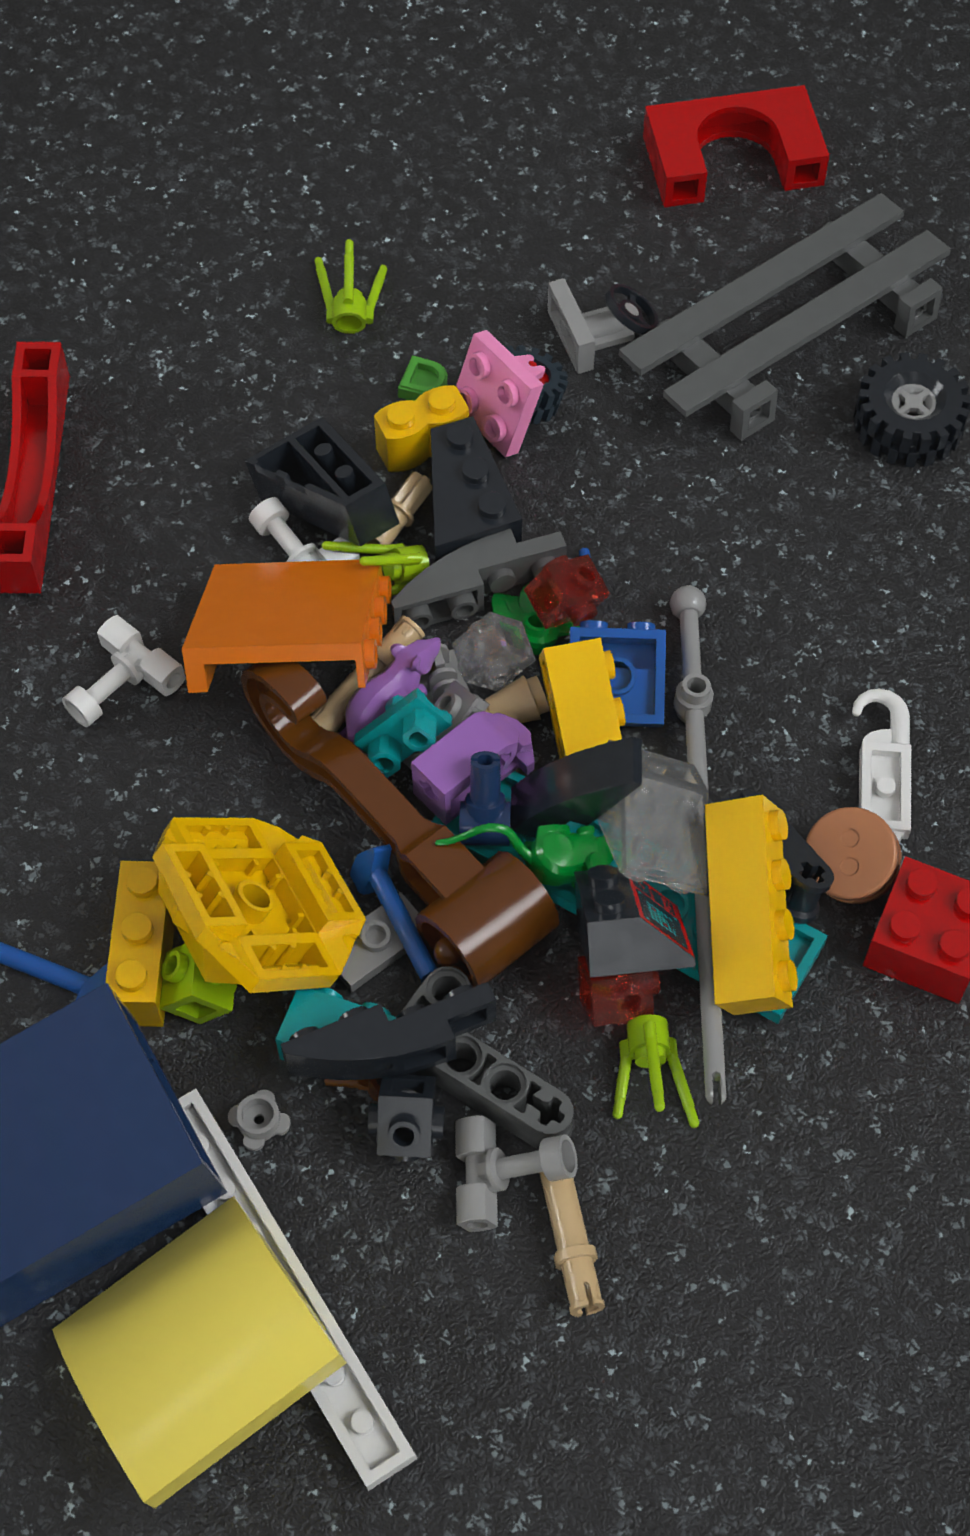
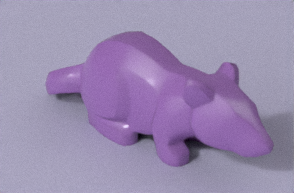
M440 638L416 640L407 646L399 643L393 644L390 650L394 660L381 673L368 680L366 688H358L353 693L346 707V727L338 734L354 744L355 734L386 711L385 705L387 701L396 695L405 697L416 688L420 689L427 696V688L423 684H419L421 675L427 674L430 671L434 659L439 653Z

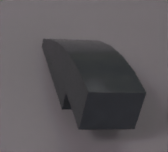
M630 737L581 750L553 761L527 775L511 787L510 828L515 833L536 838L537 828L542 825H566L570 821L585 826L590 825L642 785V739Z

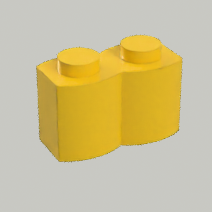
M454 385L436 387L424 392L415 401L405 400L389 404L374 415L376 449L389 472H401L415 468L426 461L428 457H432L431 428L469 417V407L458 388Z

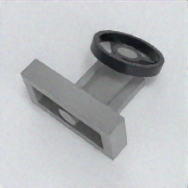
M565 278L548 282V314L577 374L594 370L595 351L634 340V332L644 335L658 326L659 319L657 313L643 295L627 285L614 284L605 295L607 307L581 313ZM614 293L623 294L628 298L627 300H622L619 304L615 300ZM635 302L646 313L650 321V325H648L647 322L642 318V312L638 308V306L635 305Z

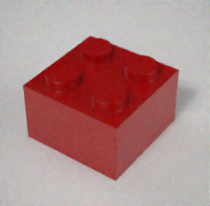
M905 856L871 940L863 966L959 1004L970 982V881Z

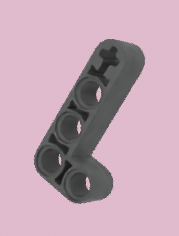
M440 967L435 969L426 977L403 1010L418 1004H422L425 1007L438 1002L435 999L438 995L450 992L457 987L468 985L470 982L467 976L457 968ZM464 1033L455 1038L456 1059L470 1060L474 1064L470 1070L465 1072L452 1070L448 1065L456 1060L453 1059L431 1068L415 1071L421 1076H435L436 1086L538 1150L543 1138L563 1134L571 1138L574 1108L570 1098L559 1089L469 1033ZM500 1086H510L518 1094L512 1099L501 1100L496 1098L492 1091ZM530 1100L533 1101V1106L529 1104ZM552 1115L558 1118V1122L551 1120L546 1126L540 1123V1119L548 1121Z

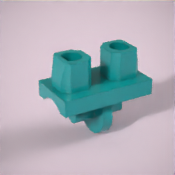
M418 688L405 697L401 695L392 697L385 705L386 711L355 734L354 744L368 754L371 762L387 778L400 770L401 762L414 752H424L435 744L436 736L452 725V715L435 707Z

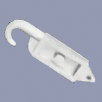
M871 689L858 696L853 703L852 714L856 717L860 716L863 708L872 702L884 704L890 711V729L870 732L862 741L859 760V808L867 809L880 816L893 830L900 843L902 839H908L911 832L910 714L907 704L899 695L890 690Z

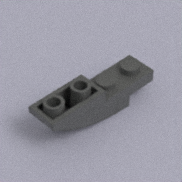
M508 529L464 545L442 557L411 580L391 601L393 626L402 615L409 617L422 630L432 624L450 619H465L476 612L484 610V594L504 592L516 585L534 580L544 581L553 578L557 574L564 573L566 570L567 545L561 531L517 543L512 530Z

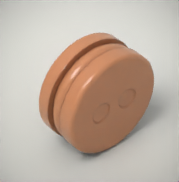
M844 807L833 810L821 817L813 825L806 838V842L825 861L834 874V881L830 890L825 892L831 898L848 904L867 903L885 894L895 883L902 863L901 847L893 830L874 812L858 807Z

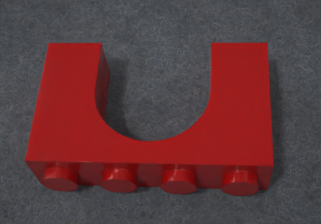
M805 85L645 106L643 138L664 208L704 202L708 172L701 148L711 141L725 137L749 139L767 149L774 159L784 191L824 186L830 155Z

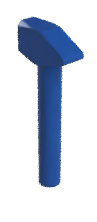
M391 845L373 847L357 854L350 871V876L358 892L363 895L376 893L421 982H424L426 977L438 968L388 874L392 850Z
M0 942V964L78 994L76 1000L105 984L108 963L93 976L89 977Z

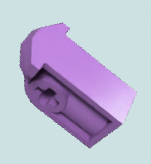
M486 711L474 713L411 762L413 794L447 825L460 815V801H465L467 793L470 792L471 756L474 753L489 751L500 756L501 781L517 768H520L528 775L534 770L535 765L531 732L517 719L501 713L492 714Z

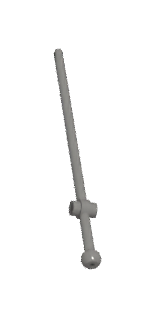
M685 585L674 591L670 598L671 611L674 616L680 619L683 681L676 688L673 704L678 718L685 723L705 1096L712 1105L713 1080L718 1082L719 1104L721 1105L726 1100L727 1093L722 1009L715 1005L705 821V804H709L704 717L711 710L714 693L709 679L701 673L698 618L706 610V598L704 593L692 585Z

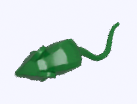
M488 823L476 826L458 835L435 841V845L441 846L454 844L486 832L504 834L518 855L525 861V865L542 884L561 886L571 883L574 890V872L586 871L597 865H610L617 851V841L606 836L596 838L594 836V826L590 825L577 828L576 833H570V826L551 824L538 826L535 840L523 843L509 826Z

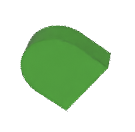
M412 355L398 386V398L415 401L421 394L430 389L447 386L448 377L445 368L438 362Z

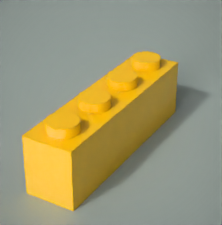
M764 795L705 804L715 1005L732 1015L793 1008L792 991L797 989L798 976L795 964L789 955V940L794 938L795 929L792 914L786 907L785 890L791 887L790 868L787 861L783 859L782 840H786L788 837L786 816L783 810L778 808Z

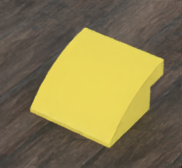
M234 1196L52 1329L72 1378L103 1436L142 1501L154 1508L170 1498L347 1363L325 1332L326 1328Z

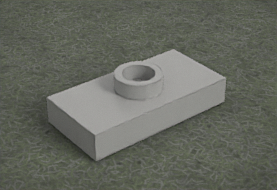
M400 892L399 895L416 926L415 918L418 911ZM382 905L365 917L366 921L363 928L355 939L350 956L339 976L351 993L406 954Z

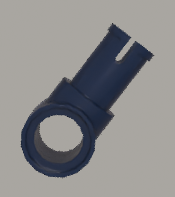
M481 751L471 756L470 792L467 793L465 801H460L459 834L488 823H498L510 827L511 802H505V796L500 791V756L497 753ZM498 832L481 833L460 841L463 845L510 846L509 839L504 834Z

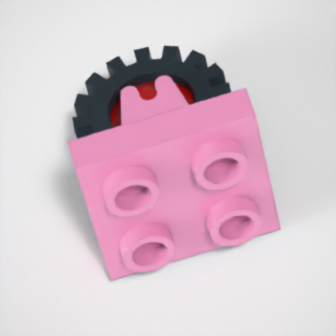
M488 330L473 334L456 387L469 407V417H474L481 434L506 458L519 453L530 420L532 424H539L541 419L547 422L551 420L552 416L556 415L567 388L568 381L566 380L568 375L566 371H561L563 366L559 362L551 363L553 359L551 355L546 353L542 357L538 355L540 350L533 347L531 352H528L524 345H518L516 351L511 345L504 347Z

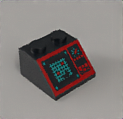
M597 865L586 871L574 872L577 926L590 978L695 967V957L676 904L626 867Z

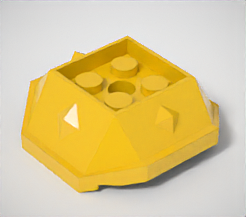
M172 818L163 831L152 857L159 869V894L172 917V923L177 927L205 982L241 984L249 993L266 992L267 994L274 991L329 988L341 975L352 951L355 939L359 936L366 921L363 912L322 842L303 835L297 839L280 827L255 818Z

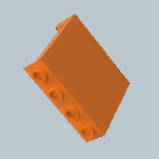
M359 560L215 564L182 646L188 693L208 692L218 664L355 660L358 688H366L369 670L377 669V646H382V625L387 624V604H391L392 601L390 576L382 575V566H362Z

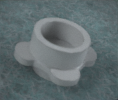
M259 1090L255 1094L247 1096L239 1105L233 1106L228 1113L230 1125L238 1127L244 1136V1146L251 1151L261 1150L264 1147L265 1141L276 1134H286L291 1126L289 1116L279 1111L275 1102V1095L269 1090ZM258 1116L264 1118V1122L261 1124H256L254 1120Z

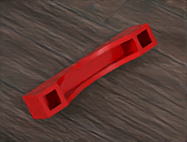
M17 342L12 370L11 447L5 489L0 503V593H41L70 380L61 342Z

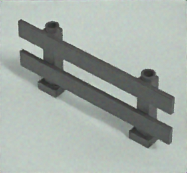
M880 193L835 221L826 223L820 230L676 316L665 319L656 328L620 348L619 356L640 376L670 359L688 376L663 390V397L685 417L715 400L731 415L730 431L742 441L774 421L776 414L778 390L767 380L754 386L748 381L752 376L877 299L896 313L894 329L905 338L937 319L943 287L932 278L920 285L912 278L949 256L951 248L929 230H926L884 256L866 239L900 220L904 215V210ZM830 261L835 262L851 276L721 356L702 340L704 337Z

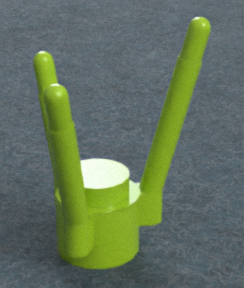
M347 239L345 242L344 288L338 291L334 299L322 258L316 257L314 260L326 306V322L332 324L334 329L339 332L348 334L358 333L366 327V324L374 322V308L388 270L384 264L379 267L366 301L362 292L354 288V243L351 239Z
M324 541L322 543L324 550L379 554L363 556L359 562L362 566H383L384 575L390 576L391 581L395 582L392 585V597L397 595L411 580L430 566L428 554L422 545L404 546L403 543L390 545L366 543L360 547L352 542Z
M651 1014L632 1018L627 1023L628 1039L619 1042L620 1065L614 1096L613 1117L620 1119L623 1115L631 1063L634 1059L637 1066L649 1068L655 1110L662 1112L665 1109L660 1066L666 1063L667 1058L689 1125L692 1128L698 1127L699 1119L678 1057L676 1038L669 1037L667 1019L663 1016Z

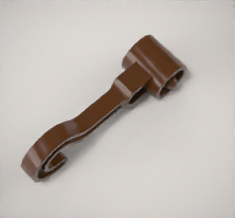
M298 662L253 663L242 671L241 683L245 696L254 714L284 755L300 770L333 788L385 845H391V852L396 857L405 882L427 905L424 910L417 914L415 922L425 945L441 967H454L461 970L467 976L470 985L474 987L490 982L557 928L560 924L559 914L553 900L533 872L518 858L506 851H498L481 864L461 842L441 846L435 845L436 840L455 835L445 825L436 824L424 819L371 760L350 740L336 732L324 729L311 718L310 714L326 704L327 698L319 683Z

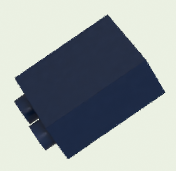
M108 983L103 984L0 1043L1 1327L227 1193L139 1024Z

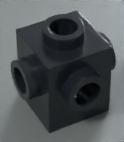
M398 1075L382 1078L378 1103L370 1102L368 1113V1135H377V1155L390 1156L392 1159L402 1162L415 1161L420 1157L431 1158L433 1139H443L445 1106H435V1076Z

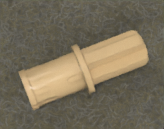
M413 472L409 475L391 499L400 524L367 543L390 545L404 526H411L414 522L413 514L432 491L433 486L427 476L421 475L418 472Z

